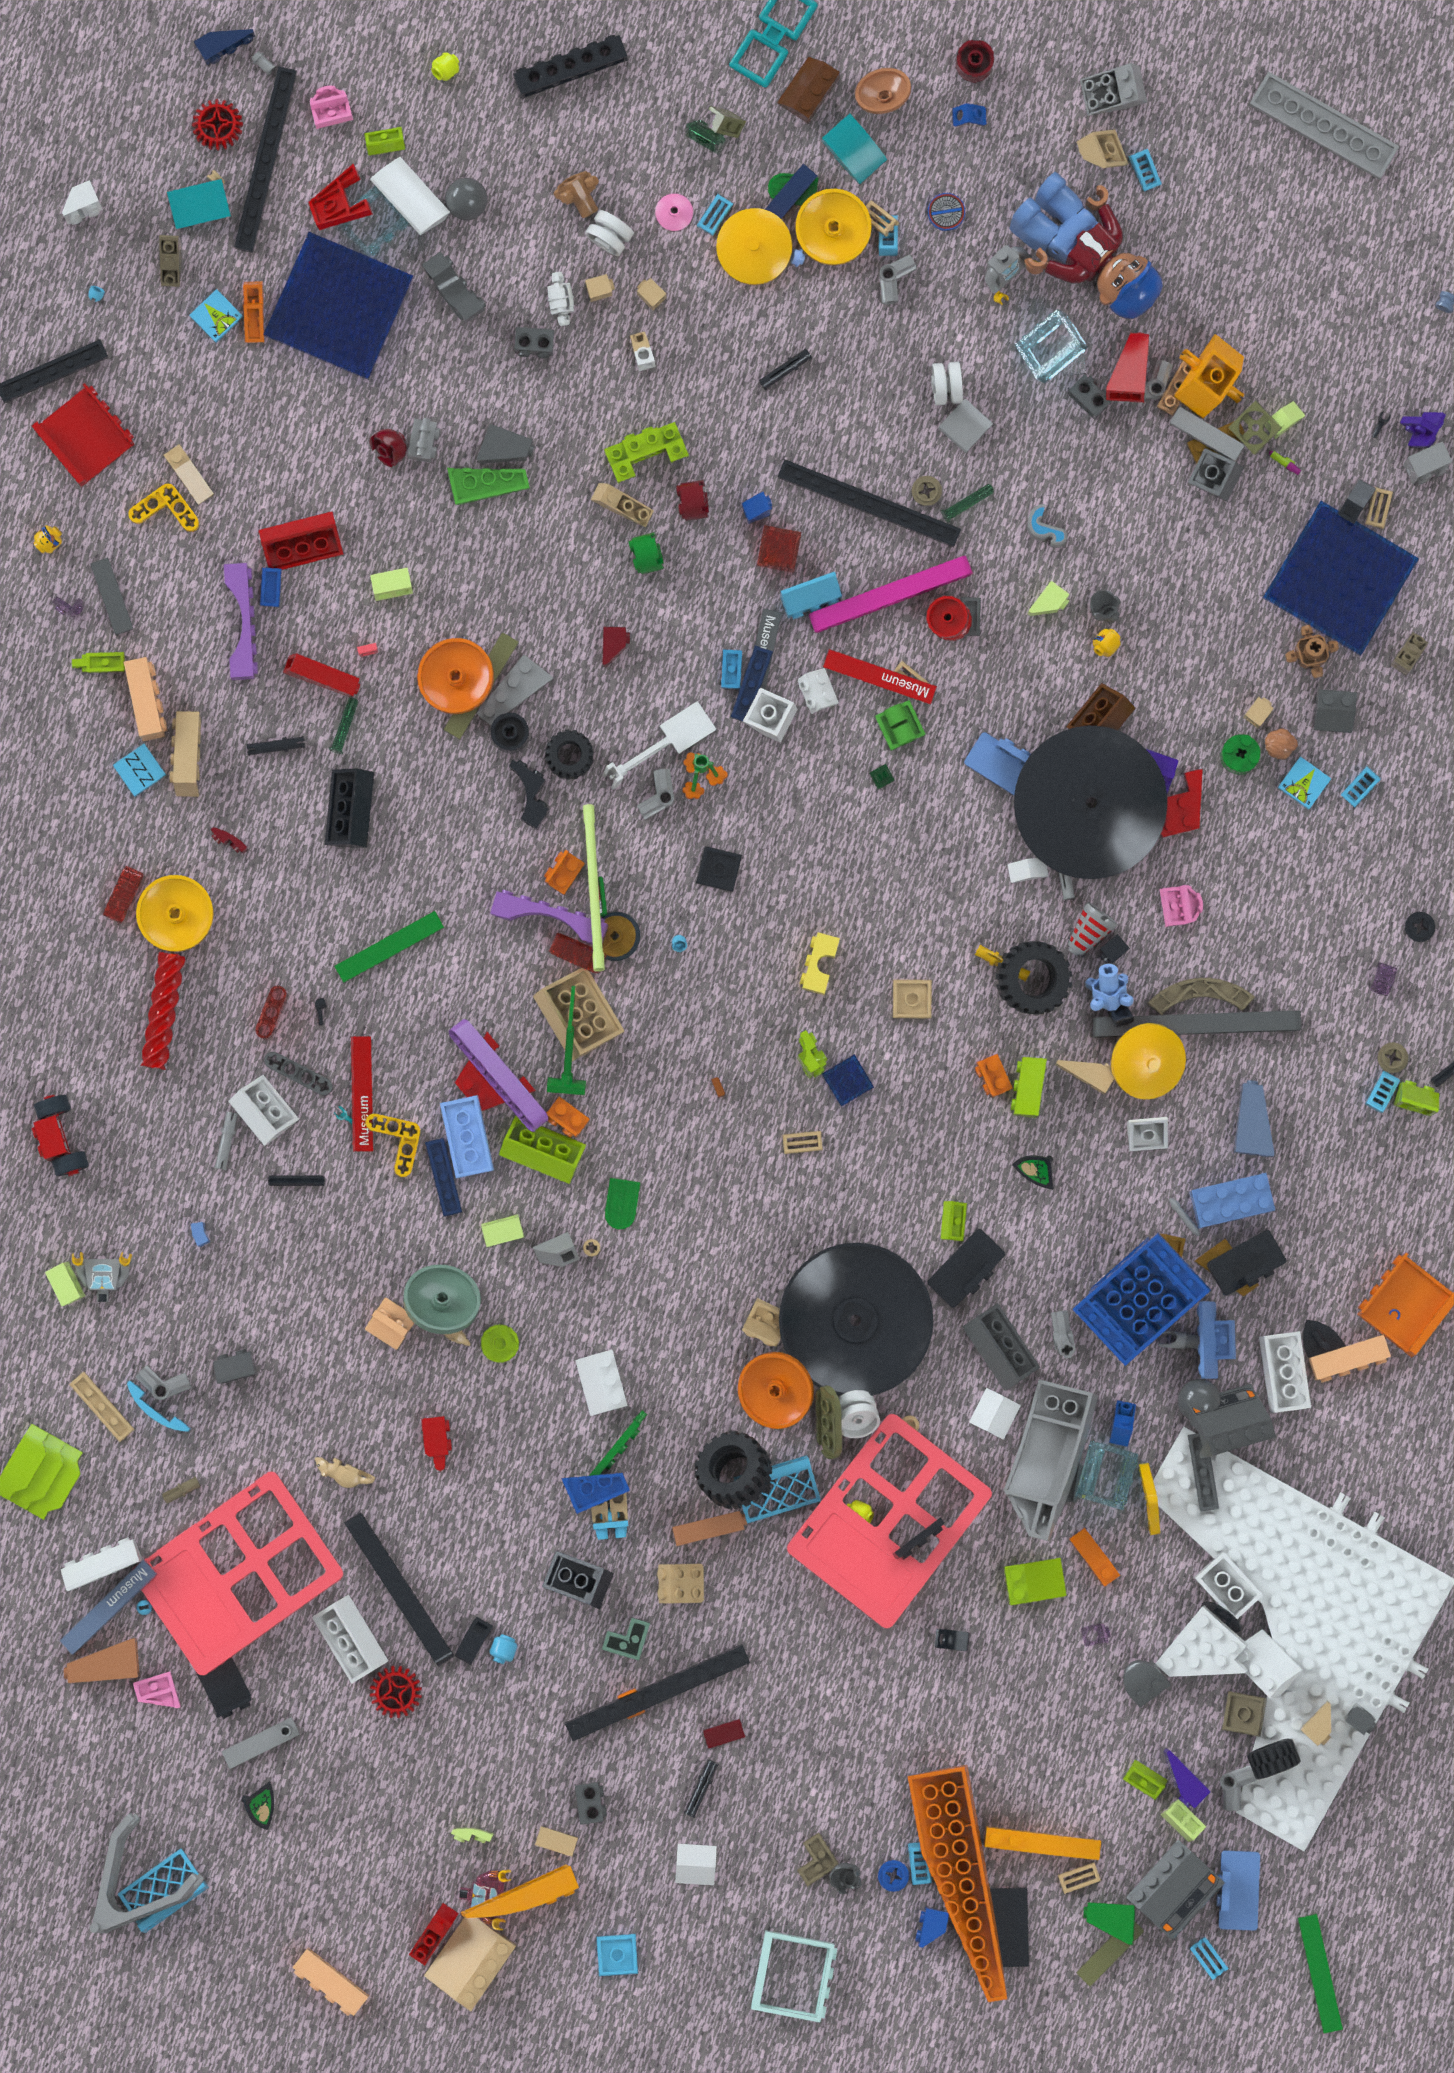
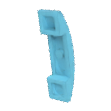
M128 1381L127 1386L132 1397L149 1417L174 1430L186 1432L191 1430L190 1427L177 1417H174L171 1422L142 1400L146 1392L132 1381Z

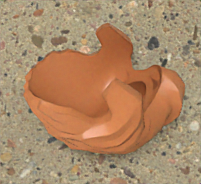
M1280 728L1271 731L1267 735L1265 748L1273 758L1284 760L1298 747V742L1288 730Z

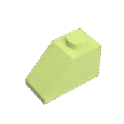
M1294 401L1272 415L1275 421L1282 427L1274 438L1277 439L1305 417ZM1268 421L1264 426L1270 432L1271 424L1270 421Z
M1051 581L1027 614L1034 616L1056 613L1059 609L1064 610L1069 603L1067 599L1069 594Z

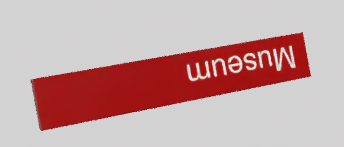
M831 649L828 650L823 665L824 668L928 704L932 703L937 689L935 685Z
M352 1036L353 1152H373V1131L368 1130L365 1125L366 1117L373 1114L371 1036ZM372 1119V1120H369V1123H371V1124H372V1127H373V1119Z

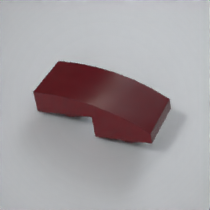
M215 827L210 829L213 833L211 837L218 844L222 842L226 845L231 841L230 846L236 853L241 851L242 854H245L249 850L242 841L232 834Z

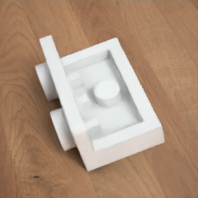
M825 668L806 673L798 678L799 687L811 714L839 703Z

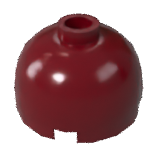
M382 429L370 437V447L372 451L376 449L381 455L377 458L388 467L396 466L406 455V439L402 433L392 429Z

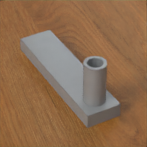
M290 1717L221 1752L229 1769L300 1735L293 1718Z

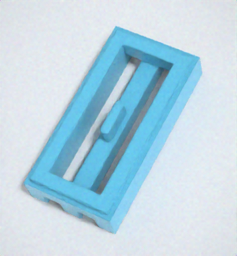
M717 194L697 224V227L714 236L733 207V203ZM719 200L722 201L705 226L703 223ZM727 204L728 206L720 216L719 220L717 221L713 229H710V226L712 225V223L714 222V220L716 219L724 205Z
M1203 1937L1190 1947V1950L1212 1980L1228 1970V1967L1206 1937ZM1202 1943H1205L1207 1945L1209 1950L1212 1952V1954L1215 1956L1217 1961L1222 1966L1221 1969H1219L1217 1965L1214 1963V1961L1211 1959L1209 1954L1201 1945ZM1197 1947L1216 1971L1214 1974L1195 1950Z

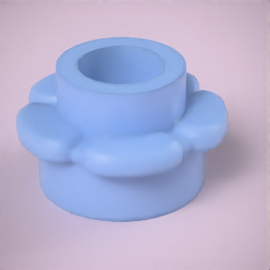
M794 249L792 252L790 263L796 267L799 264L802 265L805 260V254L802 253V249Z

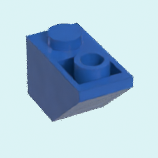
M764 491L742 503V509L748 524L770 516L772 503L769 495L765 496Z
M1117 1400L1109 1443L1128 1447L1133 1431L1136 1404Z
M925 1907V1911H921L919 1922L922 1923L921 1931L917 1930L915 1942H919V1947H925L946 1932L949 1917L947 1911Z

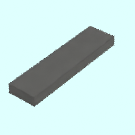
M109 558L90 563L115 635L133 630L134 628Z
M1199 1433L1188 1435L1200 1512L1219 1509L1211 1456L1200 1458V1452L1203 1447Z

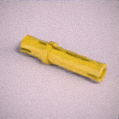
M981 944L975 953V956L986 960L991 966H998V963L1003 961L999 952H993ZM1022 967L1018 978L1026 982L1031 971Z

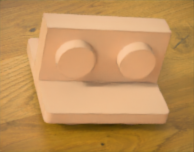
M384 1298L378 1309L372 1314L373 1317L365 1330L397 1350L414 1323L408 1317L405 1309L388 1298Z

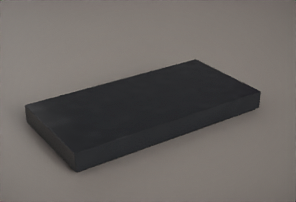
M990 1888L1003 1967H1029L1027 1888Z

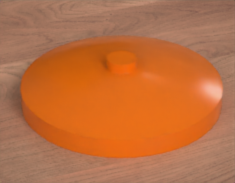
M462 638L446 639L433 645L423 656L418 668V686L425 700L435 709L448 714H463L480 706L488 697L494 682L493 665L486 652L476 643Z
M767 1352L758 1355L744 1367L738 1380V1396L743 1409L751 1419L768 1428L782 1429L796 1424L808 1413L813 1402L814 1388L810 1374L801 1362L785 1353Z

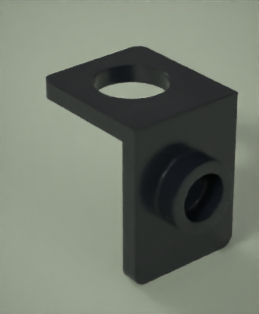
M937 1629L935 1648L968 1651L970 1633ZM941 1634H942L943 1639H942V1642H941V1644H940V1636H941Z

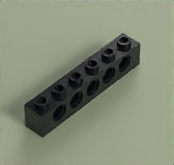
M610 35L599 43L594 41L587 44L585 48H574L566 55L558 54L549 61H538L533 64V67L519 68L516 70V73H513V77L520 97L524 99L628 61V56L620 35ZM603 49H607L610 51V54L603 56L600 52ZM585 56H591L593 58L592 61L588 63L584 62L582 59ZM572 62L575 66L572 69H567L565 64ZM553 68L557 70V73L549 75L547 71ZM532 75L539 76V80L536 82L530 81L529 78Z

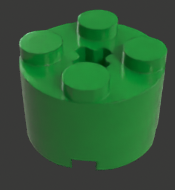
M655 532L633 537L629 541L630 550L636 557L633 559V563L638 574L641 573L643 575L664 569L660 545L655 541L657 538Z
M1234 735L1226 741L1221 749V763L1230 773L1236 775L1247 774L1254 769L1260 760V747L1249 735ZM1238 751H1240V753H1244L1243 759L1240 756H1236Z

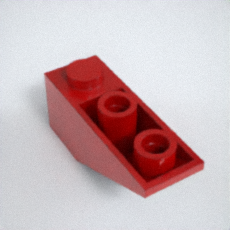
M442 1903L409 1953V1956L425 1966L459 1913Z

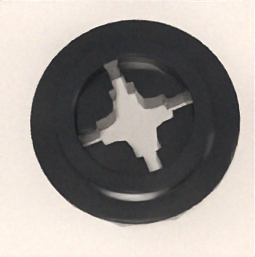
M1415 912L1405 921L1406 934L1414 942H1425L1433 936L1435 922L1429 914ZM1423 920L1422 926L1427 930H1421L1417 934V928L1414 925L1419 924Z

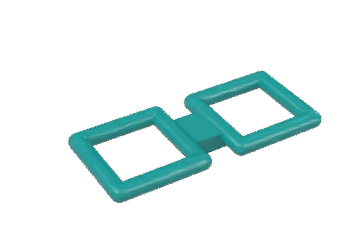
M769 0L759 15V20L768 26L763 34L754 29L748 32L730 61L729 66L760 86L768 87L789 53L786 48L779 45L784 36L794 41L797 40L817 9L818 3L814 0H799L809 7L795 30L792 31L768 17L777 0ZM753 39L779 53L764 79L739 64Z

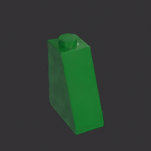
M1088 1902L1083 1912V1918L1087 1919V1923L1130 1946L1134 1945L1135 1905Z

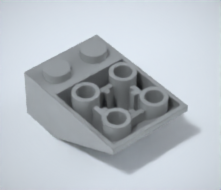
M1133 63L1080 79L1087 116L1132 108L1147 103L1140 66Z

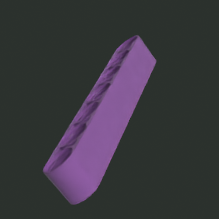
M461 1020L448 1031L455 1044L528 1130L534 1132L548 1121L549 1118L544 1109L468 1020Z

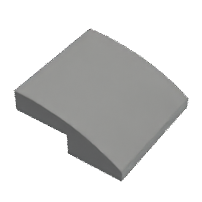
M964 399L942 422L938 429L967 453L991 428L993 423L969 401Z

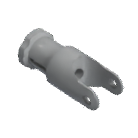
M1164 1331L1162 1334L1172 1335L1176 1338V1341L1171 1344L1159 1343L1158 1346L1184 1350L1185 1348L1198 1349L1200 1336L1189 1335L1186 1332Z

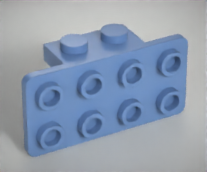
M984 732L971 749L964 764L1014 795L1020 771L1031 754L1025 749H1017L1014 747L1015 744L1007 738L1005 740L1001 738L998 741Z
M1200 1301L1197 1306V1315L1199 1317L1197 1333L1200 1336V1344L1198 1345L1200 1364L1198 1371L1202 1379H1217L1218 1360L1236 1359L1235 1320L1217 1321L1216 1302Z
M1227 1850L1221 1852L1220 1875L1217 1876L1225 1884L1220 1888V1894L1216 1896V1906H1219L1218 1926L1221 1929L1254 1931L1258 1928L1260 1854L1258 1852Z

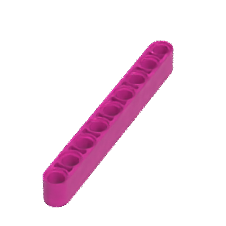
M961 556L814 611L808 616L814 632L819 633L972 575L973 572L967 556Z

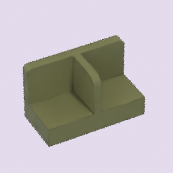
M710 106L708 109L716 114L712 121L713 127L711 130L719 134L738 138L746 121L729 110Z

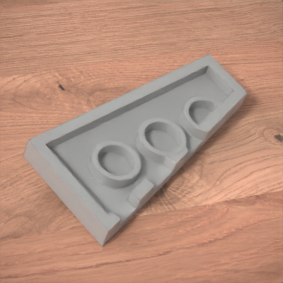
M523 655L476 714L491 726L495 718L501 714L511 712V710L554 678L527 656Z

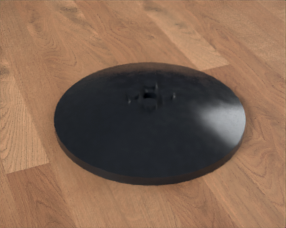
M1075 727L1048 738L1026 760L1015 786V819L1025 844L1046 866L1074 878L1100 879L1111 877L1130 869L1140 862L1157 842L1163 830L1167 814L1166 785L1161 770L1154 758L1132 737L1108 727ZM1089 797H1094L1097 800V805L1094 808H1089L1086 805V800Z
M868 1243L839 1244L824 1249L810 1257L790 1279L780 1304L779 1330L786 1354L796 1358L804 1365L811 1376L813 1385L818 1388L829 1385L839 1396L854 1390H864L869 1392L871 1396H874L902 1383L922 1362L933 1333L932 1303L928 1290L919 1274L907 1261L896 1253ZM858 1315L861 1318L860 1325L853 1326L850 1323L851 1316Z

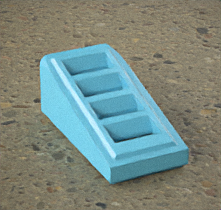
M1148 149L1128 156L1144 192L1162 184ZM1144 156L1145 160L1138 163L1136 159ZM1148 164L1149 167L1140 170V166ZM1151 171L1152 174L1143 177V173ZM1154 177L1155 181L1148 184L1145 183L1146 180Z
M891 215L898 220V215ZM879 216V217H881L884 221H886L887 223H891V222H890L888 219H886L884 216ZM898 225L893 227L894 233H888L887 237L879 232V256L898 255ZM883 238H894V241H883Z
M1366 766L1342 792L1341 796L1352 806L1356 807L1381 778ZM1368 774L1374 781L1371 783L1364 775ZM1360 779L1368 785L1367 789L1358 782ZM1355 785L1358 786L1363 791V793L1360 794L1353 787ZM1352 791L1358 799L1355 800L1348 792Z
M1383 1071L1365 1105L1383 1113L1400 1079ZM1384 1077L1394 1082L1393 1086L1384 1082ZM1382 1084L1383 1086L1389 1088L1390 1091H1385L1384 1089L1380 1088V1085ZM1377 1091H1379V1092L1383 1093L1384 1095H1386L1387 1097H1386V1098H1383V1097L1377 1095L1376 1093H1377ZM1373 1098H1377L1378 1100L1382 1101L1383 1104L1380 1105L1379 1103L1373 1101Z
M920 1842L909 1843L908 1851L912 1885L932 1883L931 1873L926 1861H914L915 1858H923L922 1853H913L921 1851ZM926 1865V1868L924 1869H915V1867ZM927 1873L926 1877H916V1874Z

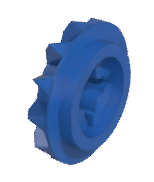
M890 1860L880 1867L878 1880L884 1889L896 1892L907 1885L909 1872L902 1862ZM897 1868L896 1874L901 1879H894L890 1884V1876L886 1872L892 1873Z

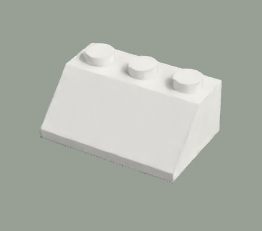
M264 1075L241 1088L229 1100V1103L264 1146L276 1139L299 1120Z
M613 1350L575 1360L590 1416L628 1406Z
M1224 1552L1194 1576L1196 1581L1218 1605L1228 1610L1236 1619L1263 1596Z
M1260 1630L1245 1641L1248 1645L1236 1659L1248 1669L1246 1674L1269 1698H1279L1303 1669L1264 1630Z

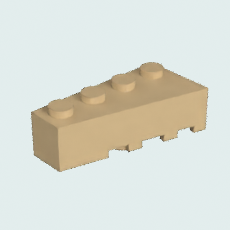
M176 711V718L172 720L175 736H172L171 744L175 748L174 754H171V765H174V769L170 771V783L174 785L176 796L199 797L197 781H200V773L197 762L200 761V747H198L201 736L200 713Z

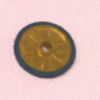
M611 912L607 916H602L601 918L605 919L604 923L608 924L602 944L604 959L609 961L627 959L636 951L640 943V929L637 922L630 915L623 912ZM618 933L619 937L614 940L613 936Z

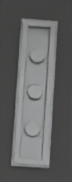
M1182 407L1178 408L1169 423L1233 461H1236L1245 446Z

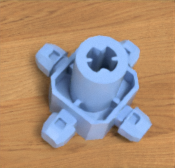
M1102 965L1099 968V979L1088 978L1085 982V986L1092 991L1090 1008L1094 1011H1098L1101 1008L1112 1011L1116 1010L1120 1005L1129 1007L1134 1002L1133 997L1127 994L1126 984L1128 983V976L1124 973L1118 975V968L1115 965Z

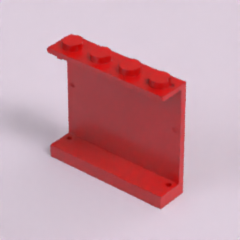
M85 383L83 384L84 388L44 421L40 424L37 421L32 425L34 431L81 487L135 445L132 441L134 436L130 431L122 429L120 419L108 412L110 407L104 400L100 402L96 397L98 395L96 390L92 386L88 387Z

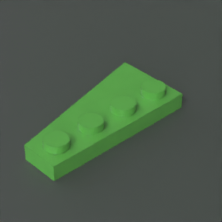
M447 468L456 506L530 489L526 469Z

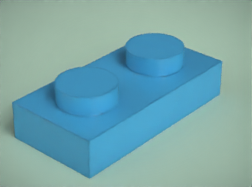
M723 650L721 688L740 689L742 650Z

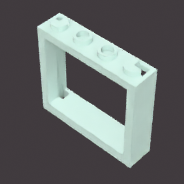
M765 1930L751 2009L820 2022L821 2018H825L827 2008L823 2006L824 1999H828L830 1987H827L828 1979L832 1980L834 1968H831V1962L836 1960L837 1948H834L835 1944ZM772 1938L827 1949L815 2014L760 2003Z

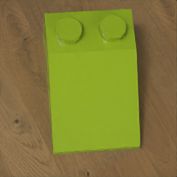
M1408 1080L1405 1083L1401 1082L1399 1084L1394 1106L1427 1116L1438 1113L1439 1093L1434 1092V1088L1429 1086L1420 1088L1416 1086L1417 1083Z
M1061 1558L1003 1566L1009 1605L1067 1596Z

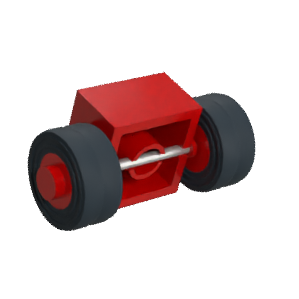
M49 1095L44 1097V1100L34 1104L39 1121L33 1122L32 1132L34 1138L39 1140L40 1146H37L40 1157L47 1161H52L55 1175L57 1177L64 1175L70 1177L79 1174V1171L89 1167L84 1151L71 1154L59 1115L71 1110L67 1095Z

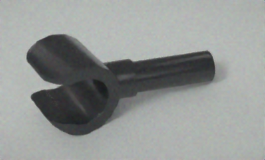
M1383 412L1380 413L1378 416L1379 423L1372 437H1377L1383 425L1389 422L1391 415H1389L1387 420L1382 419Z
M324 998L315 1001L319 1026L323 1025L321 1009L327 1007Z

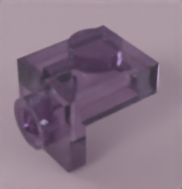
M58 596L53 600V604L56 606L54 609L63 616L66 613L73 618L75 615L78 616L84 608L82 606L84 602L80 598L77 599L73 606H70Z
M1379 962L1370 990L1377 994L1388 996L1393 987L1398 968Z

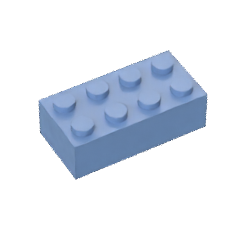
M1267 1173L1189 1191L1198 1229L1275 1211Z

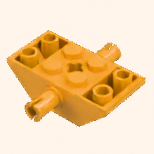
M1216 334L1213 335L1199 358L1188 349L1182 352L1184 355H1180L1179 358L1187 363L1191 370L1174 395L1176 399L1202 419L1217 407L1226 395L1235 403H1239L1242 400L1240 396L1243 398L1244 393L1234 387L1233 384L1242 372L1243 355Z

